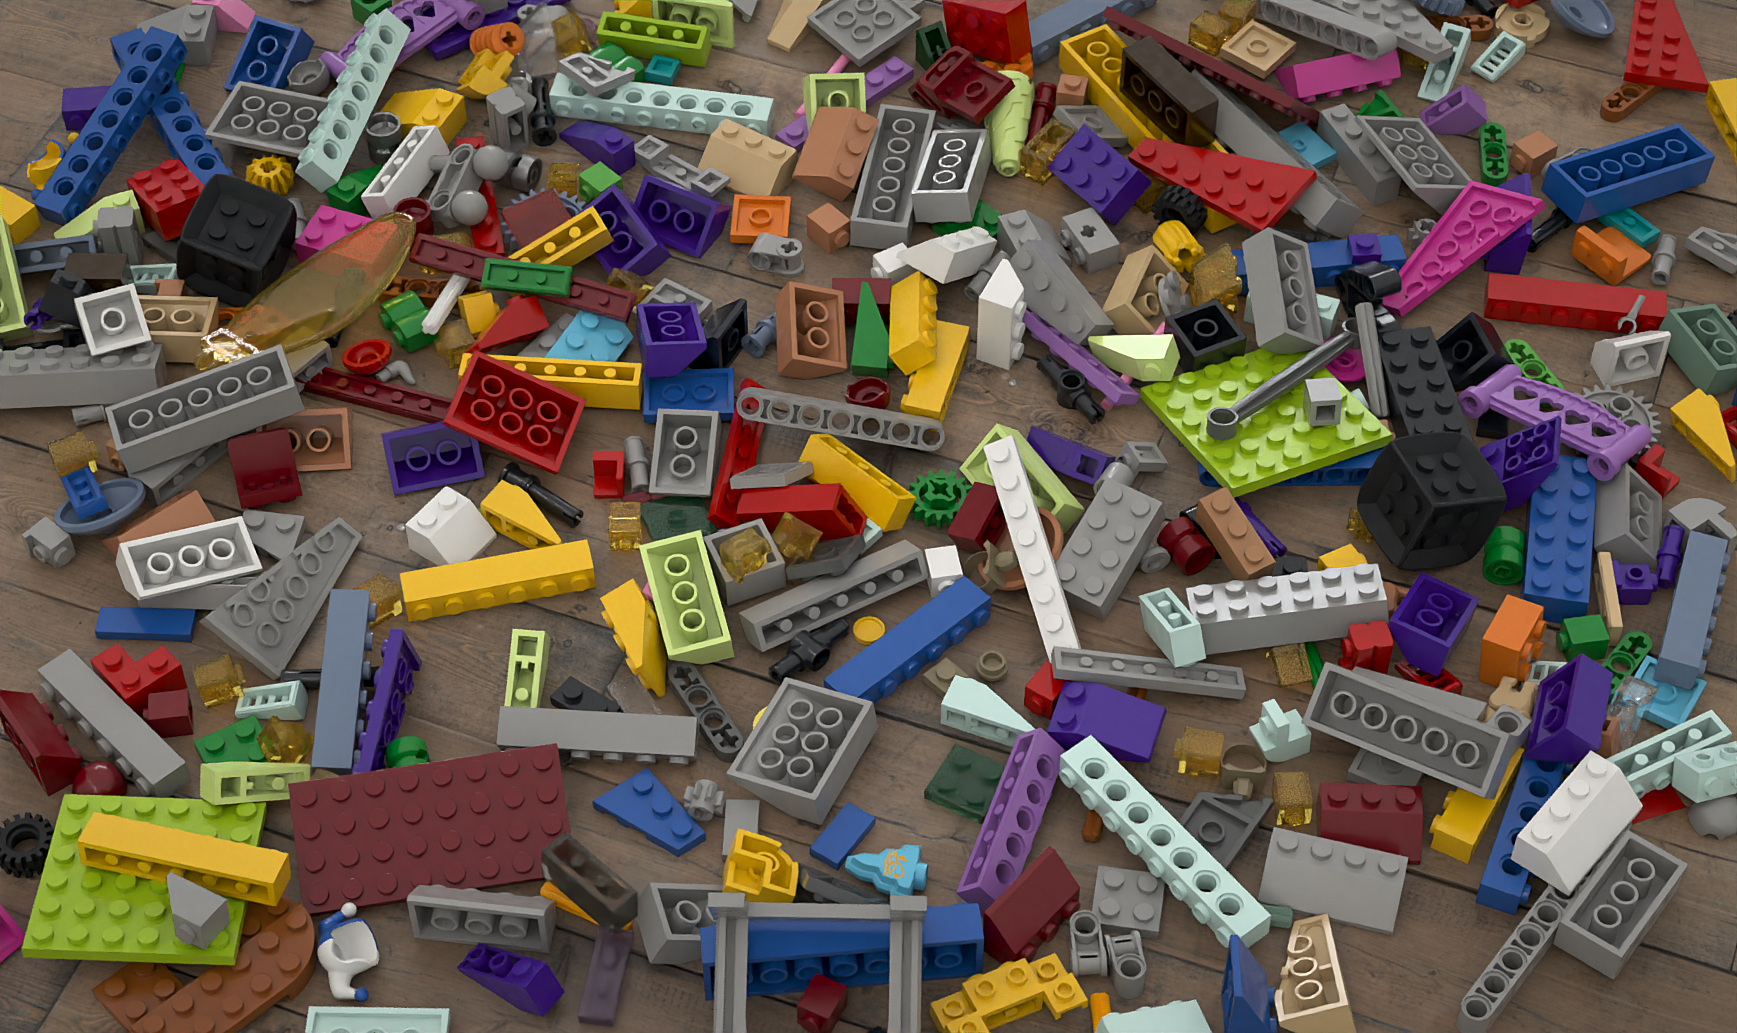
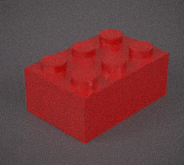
M942 0L947 37L951 48L958 45L971 52L972 55L1013 64L1032 51L1026 0Z
M178 158L166 160L158 167L139 171L133 177L126 179L128 189L134 192L142 217L165 241L181 235L187 217L205 186Z

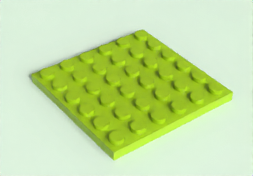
M1260 348L1246 353L1245 356H1235L1230 361L1208 365L1205 369L1172 377L1171 381H1159L1140 388V398L1222 487H1227L1233 498L1384 447L1392 441L1393 436L1337 379L1342 398L1340 424L1309 426L1303 404L1304 380L1264 408L1239 422L1237 434L1234 438L1216 440L1207 434V414L1211 409L1216 407L1231 408L1253 390L1310 353L1309 351L1276 354ZM1323 367L1307 379L1335 377Z
M64 794L22 945L23 958L235 966L248 905L247 900L217 894L227 899L230 923L203 950L193 944L182 942L175 935L167 883L81 865L77 840L93 813L97 812L260 847L267 814L266 802L213 805L205 799Z

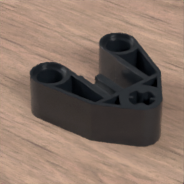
M1371 261L1348 268L1336 275V291L1348 318L1356 317V305L1370 302L1373 305L1377 332L1401 330L1398 321L1381 305L1384 297L1400 293L1402 290V281L1395 268Z

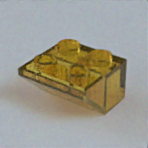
M1230 243L1221 244L1191 264L1189 290L1193 307L1218 299L1233 318V314L1238 313V299L1236 295L1241 294L1242 283L1241 277L1236 276L1235 273L1237 272V257L1232 255Z

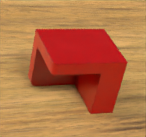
M1655 443L1637 461L1635 471L1664 499L1679 484L1680 477L1661 466L1665 449Z
M593 451L594 498L622 499L625 495L626 476L624 451Z

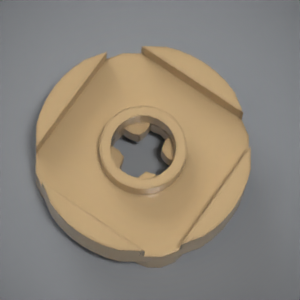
M1506 3L1496 11L1494 19V35L1496 37L1505 31L1526 43L1527 49L1534 47L1536 42L1541 41L1547 35L1550 23L1549 18L1545 17L1543 8L1534 3L1519 9L1512 5L1508 6L1509 3Z

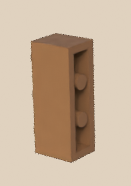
M1223 487L1199 499L1195 518L1234 578L1244 581L1272 576L1276 561L1227 487Z

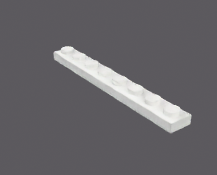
M1010 435L985 445L983 448L1050 663H1052L1051 653L1054 646L1081 649L1016 439Z

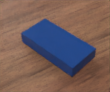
M847 802L812 844L810 855L838 870L846 861L847 856L851 855L873 828L875 817Z

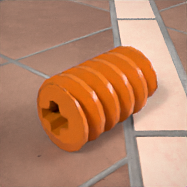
M513 22L500 23L475 29L470 37V48L475 56L487 48L495 55L507 50L515 56L522 50L525 37L521 28Z

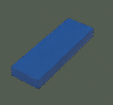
M89 466L61 476L60 479L79 520L109 508Z
M101 607L95 634L98 639L192 642L197 613L196 610Z

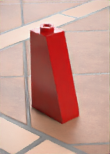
M840 483L744 488L736 515L744 524L762 518L769 533L820 540H832L863 534L868 519L867 515Z

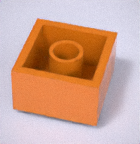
M1507 594L1482 638L1479 681L1499 687L1502 677L1508 676L1517 679L1516 684L1512 686V688L1517 690L1521 682L1524 683L1528 680L1532 670L1530 662L1533 659L1538 661L1544 649V642L1540 641L1547 622L1543 621V606Z

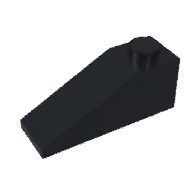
M58 268L48 284L38 310L82 329L75 309L74 299L94 294L96 291L85 280L78 278L75 273Z

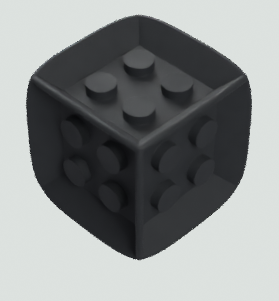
M214 174L199 194L182 229L176 249V272L178 279L185 280L186 286L208 297H218V301L233 307L262 308L272 294L287 264L291 247L295 240L297 211L294 204L270 190L225 174Z
M1433 432L1403 436L1389 442L1379 453L1360 488L1357 497V508L1370 534L1392 564L1403 570H1427L1459 565L1477 555L1503 514L1507 496L1498 476L1477 446L1468 437L1457 432Z

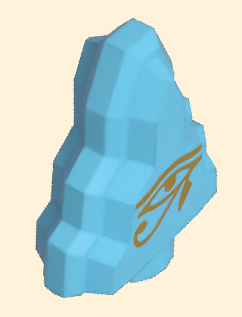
M904 844L901 849L887 848L880 854L865 852L847 856L845 871L859 880L872 882L879 892L892 896H913L914 890L924 891L929 865L920 862L922 846Z

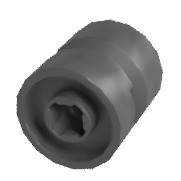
M378 112L368 118L365 125V133L370 159L378 165L387 163L403 142L400 119L391 112Z
M502 147L501 149L506 152L509 160L508 171L501 179L492 182L507 187L512 185L514 189L530 193L531 189L534 191L542 175L543 166L541 159L527 154L520 155L517 151Z

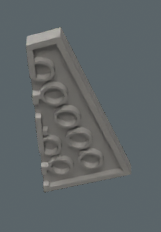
M338 517L332 520L199 622L272 680L279 678L281 671L285 669L361 540L362 535L342 518Z

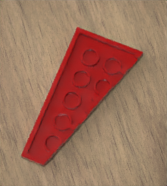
M1635 0L1623 81L1707 93L1708 81L1674 1Z
M1147 137L1128 156L1129 162L1135 167L1168 185H1175V187L1182 185L1183 190L1186 188L1191 189L1190 194L1194 195L1196 193L1199 196L1197 198L1198 201L1202 200L1204 205L1255 233H1259L1268 227L1272 228L1317 179V174L1314 170Z

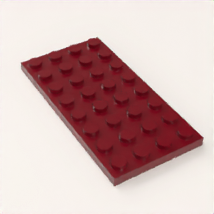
M1109 6L1106 7L1102 16L1111 20L1109 23L1110 27L1137 41L1150 36L1158 44L1162 45L1174 59L1310 127L1313 126L1314 122L1318 124L1320 112Z
M557 743L288 784L302 905L306 908L310 917L336 913L347 902L353 903L357 910L407 902L408 894L419 885H443L447 888L462 890L473 888L480 891L576 876Z

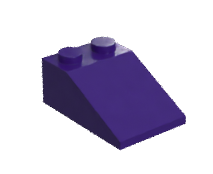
M1065 681L1047 733L1066 751L1092 735L1117 761L1150 763L1167 711L1165 707L1098 683Z

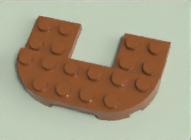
M283 892L276 907L248 901L235 966L214 965L184 986L164 963L130 962L93 988L92 992L99 1003L127 1033H236L285 996L290 1001L293 1000L308 984L315 971L314 963L318 946L313 922L306 908L301 903L297 905L285 892Z

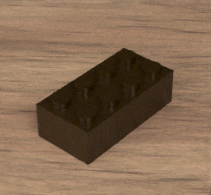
M1150 36L1123 48L1119 91L1174 143L1198 148L1213 143L1219 106L1217 96L1201 84L1197 77L1188 72L1178 60H1175L1162 45L1158 44Z

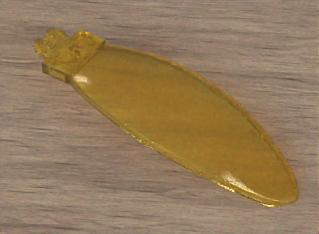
M395 211L379 216L294 267L250 301L225 328L223 327L200 339V349L203 351L195 357L194 365L196 368L202 371L207 368L208 371L280 344L286 355L321 342L347 327L374 304L396 276L414 241L416 232L415 218L406 213Z

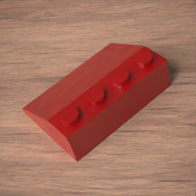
M474 350L454 393L443 425L556 475L586 400Z

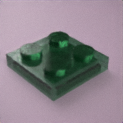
M956 743L925 788L924 798L983 825L1005 765Z

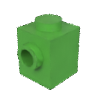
M600 161L578 175L579 194L585 202L591 203L612 184H615L623 191L622 178Z

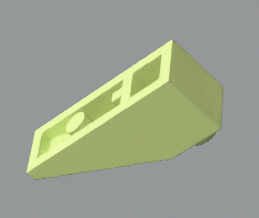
M128 190L102 198L54 232V237L59 239L93 234V220H97L98 210L105 207L117 209L120 206H132L140 234L146 232L133 190Z
M1173 334L1089 336L1088 338L1093 356L1106 367L1141 381H1171L1180 359Z
M513 629L504 706L540 708L551 638L545 631Z
M266 762L201 764L200 797L213 805L290 799L288 784L309 781L310 765Z

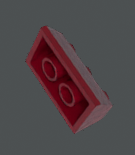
M0 690V722L3 730L47 796L49 797L73 784L74 775L81 769L80 764L84 763V759L75 745L70 747L67 744L69 738L62 725H54L52 722L54 716L46 702L40 704L33 693Z
M1320 782L1316 801L1317 837L1409 857L1407 864L1420 865L1423 830L1421 786Z
M1049 846L984 912L983 951L1001 964L1008 961L1015 962L1023 958L1030 963L1035 957L1038 948L1044 942H1050L1057 934L1059 926L1066 919L1070 920L1072 915L1080 908V887L1055 849Z

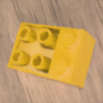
M632 578L600 598L606 609L601 614L608 626L614 629L616 634L613 637L622 652H626L628 658L625 660L635 676L638 675L646 690L652 688L658 697L661 698L665 695L667 650L656 609Z

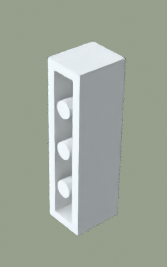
M414 126L361 195V199L372 219L395 224L394 206L405 198H417L434 175L433 170L429 167L430 158L434 155H449L450 151L437 126Z

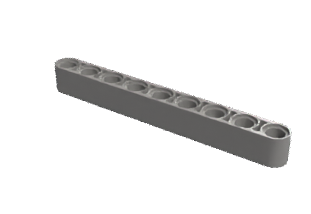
M1631 823L1570 896L1549 884L1463 998L1456 1020V1027L1460 1033H1486L1552 945L1561 919L1627 830L1630 831ZM1469 1014L1477 1015L1479 1018L1472 1017Z

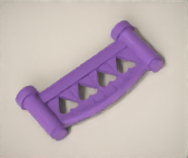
M404 0L389 8L388 10L402 22L407 19L413 20L415 30L409 33L393 68L456 23H459L467 30L476 29L484 20V8L475 1ZM426 5L434 6V17L414 15L417 11H422ZM365 26L337 54L326 51L320 56L319 59L324 62L329 70V75L337 80L338 76L346 69L348 65L346 60L357 47L355 41L365 31Z
M1515 364L1504 365L1477 386L1468 387L1458 396L1463 414L1473 419L1483 415L1489 408L1528 427L1560 416L1562 418L1560 442L1589 455L1587 459L1588 469L1596 479L1601 481H1608L1618 474L1621 465L1648 445L1652 438V432L1648 426L1639 424L1629 427L1608 411L1576 394L1540 381L1522 377L1521 369ZM1523 391L1528 396L1536 398L1517 401L1514 399V392ZM1549 403L1552 407L1561 410L1543 413L1539 411V404ZM1574 415L1579 420L1587 421V423L1568 425L1565 423V416ZM1600 427L1605 432H1610L1614 435L1594 437L1592 436V428Z

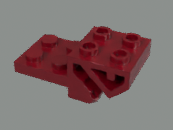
M957 45L949 48L908 91L915 102L930 110H935L937 114L948 120L957 113L978 125L1015 87V84L1011 78L976 61L971 52Z

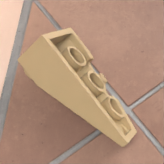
M783 0L767 38V43L790 53L813 30L808 25L807 17L832 0Z
M1328 913L1294 921L1287 947L1288 958L1286 966L1282 967L1280 974L1282 979L1280 989H1276L1274 996L1280 1027L1295 1033H1357Z

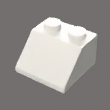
M134 283L74 299L75 309L92 357L151 341Z
M1646 331L1595 342L1590 363L1604 388L1606 384H1609L1611 387L1660 376L1671 334L1669 331Z
M448 486L444 487L405 524L409 548L438 566L475 560L497 538V533L471 500Z

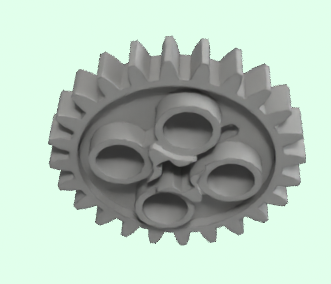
M1606 384L1605 390H1601L1597 385H1594L1592 392L1584 387L1581 395L1576 392L1573 393L1608 411L1629 427L1644 424L1650 428L1652 432L1650 443L1630 458L1633 462L1637 463L1640 456H1643L1655 443H1658L1661 433L1659 431L1661 422L1657 421L1659 413L1651 412L1652 403L1643 405L1644 396L1634 398V390L1623 393L1622 386H1619L1614 391L1609 384ZM1574 415L1565 416V423L1568 425L1587 423V421L1579 420ZM1600 427L1592 428V436L1594 437L1614 435L1613 433L1605 432ZM1577 450L1576 454L1579 455L1582 452Z

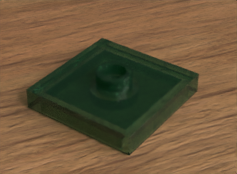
M665 496L638 505V512L652 542L701 530L702 536L717 532L714 524L707 519L708 512L701 497Z

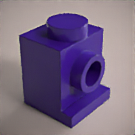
M1612 560L1619 604L1648 605L1652 592L1657 591V574L1650 573L1649 564H1619L1618 560Z

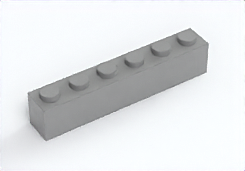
M904 539L852 562L847 568V572L841 575L830 576L829 573L739 612L746 640L761 652H764L793 639L802 630L809 632L929 578L922 550Z
M68 649L37 670L42 682L39 684V689L49 701L54 699L65 718L68 720L73 718L77 722L76 724L80 732L87 739L92 737L96 741L99 751L106 758L111 756L115 760L119 771L125 777L130 775L135 780L138 790L145 797L150 795L156 798H168L191 782L186 762L71 649Z
M500 706L496 745L501 751L557 743L558 753L570 755L572 760L589 761L590 756L603 757V761L621 763L623 758H635L636 763L652 765L656 764V760H669V765L688 766L689 762H697L700 722L697 717Z

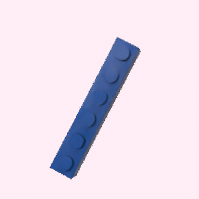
M1399 235L1378 236L1382 252L1381 262L1379 263L1391 266L1399 272L1406 263V256ZM1347 239L1308 243L1315 288L1335 286L1336 275L1348 268L1365 264L1351 263ZM1243 249L1228 250L1225 271L1232 296L1249 293Z
M963 576L824 679V688L872 701L874 704L883 697L890 696L900 684L907 679L914 678L920 669L928 663L938 660L943 652L952 645L961 643L966 635L976 627H982L990 618L991 597L966 576Z

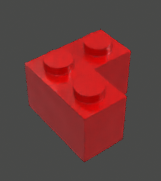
M118 643L90 659L94 673L139 717L143 716V707H148L149 693L188 688L181 664L164 645L136 662Z

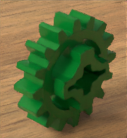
M940 469L939 473L934 475L931 470H928L926 478L917 475V483L910 482L909 492L917 497L910 513H914V520L916 522L924 519L925 527H928L931 523H935L937 529H941L942 524H947L950 527L972 486L966 485L965 477L956 479L955 471L945 475L944 470ZM922 495L924 496L923 501L920 500ZM957 497L960 498L959 503L956 502Z

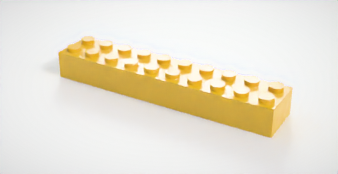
M1107 24L1060 42L1059 68L1067 75L1088 77L1087 98L1093 105H1099L1129 137L1127 142L1133 149L1145 137L1173 142L1119 91L1122 50L1127 45ZM1215 139L1213 143L1202 147L1203 149L1228 153ZM1206 205L1202 206L1207 208L1208 211L1206 213L1208 217L1203 225L1211 234L1237 223Z

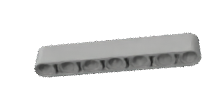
M1241 0L1244 11L1252 17L1368 60H1375L1397 48V37L1391 29L1312 0Z
M756 387L743 389L737 399V411L741 417L747 420L926 451L939 449L945 441L943 425L934 418ZM747 397H753L758 400L759 406L754 410H749L743 406L742 401ZM783 402L788 405L789 411L784 415H778L773 411V405ZM806 408H815L818 410L819 416L814 420L806 419L802 414ZM837 413H845L849 417V421L845 425H837L833 422L832 418ZM874 418L879 422V427L875 430H867L862 424L866 419ZM898 423H904L909 427L908 433L903 436L896 435L892 429ZM933 428L939 432V436L933 441H928L922 436L923 432Z

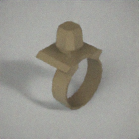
M989 540L983 544L987 551H979L973 554L962 567L963 576L970 579L974 568L980 562L987 559V564L982 572L990 580L985 585L979 587L987 595L999 586L1003 589L1006 585L1004 572L1012 570L1019 565L1014 551H1000Z
M1236 743L1227 747L1222 753L1220 760V786L1224 789H1231L1235 795H1242V800H1250L1252 792L1262 791L1267 767L1266 757L1262 751L1256 746L1247 743ZM1235 753H1246L1257 758L1263 767L1243 770L1235 768L1229 763L1223 766V761Z

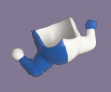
M347 902L340 911L319 923L320 939L317 946V954L321 965L328 972L329 984L334 998L337 1000L356 999L361 1003L368 999V990L365 987L352 988L350 983L354 975L378 964L379 949L375 936L364 919L356 918L343 922L346 918L353 917L357 911L353 903Z

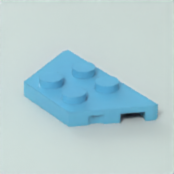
M580 310L544 358L618 362L631 344L634 336L624 322Z

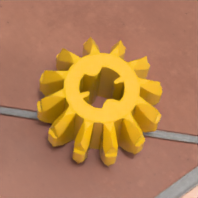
M263 154L262 159H253L252 164L247 166V182L284 196L287 195L288 190L293 188V167H291V164L287 162L285 157L277 158L276 154L266 157Z

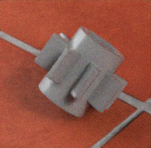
M1421 219L1418 222L1414 221L1413 228H1408L1406 239L1411 241V249L1416 250L1437 224L1434 220Z
M698 780L694 788L691 786L686 787L683 797L685 801L683 808L688 810V814L693 819L709 821L712 819L713 813L722 814L725 800H723L724 792L720 791L718 784L711 780Z

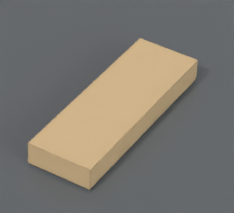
M1599 552L1593 568L1599 613L1610 638L1608 646H1617L1623 629L1611 554L1610 552Z

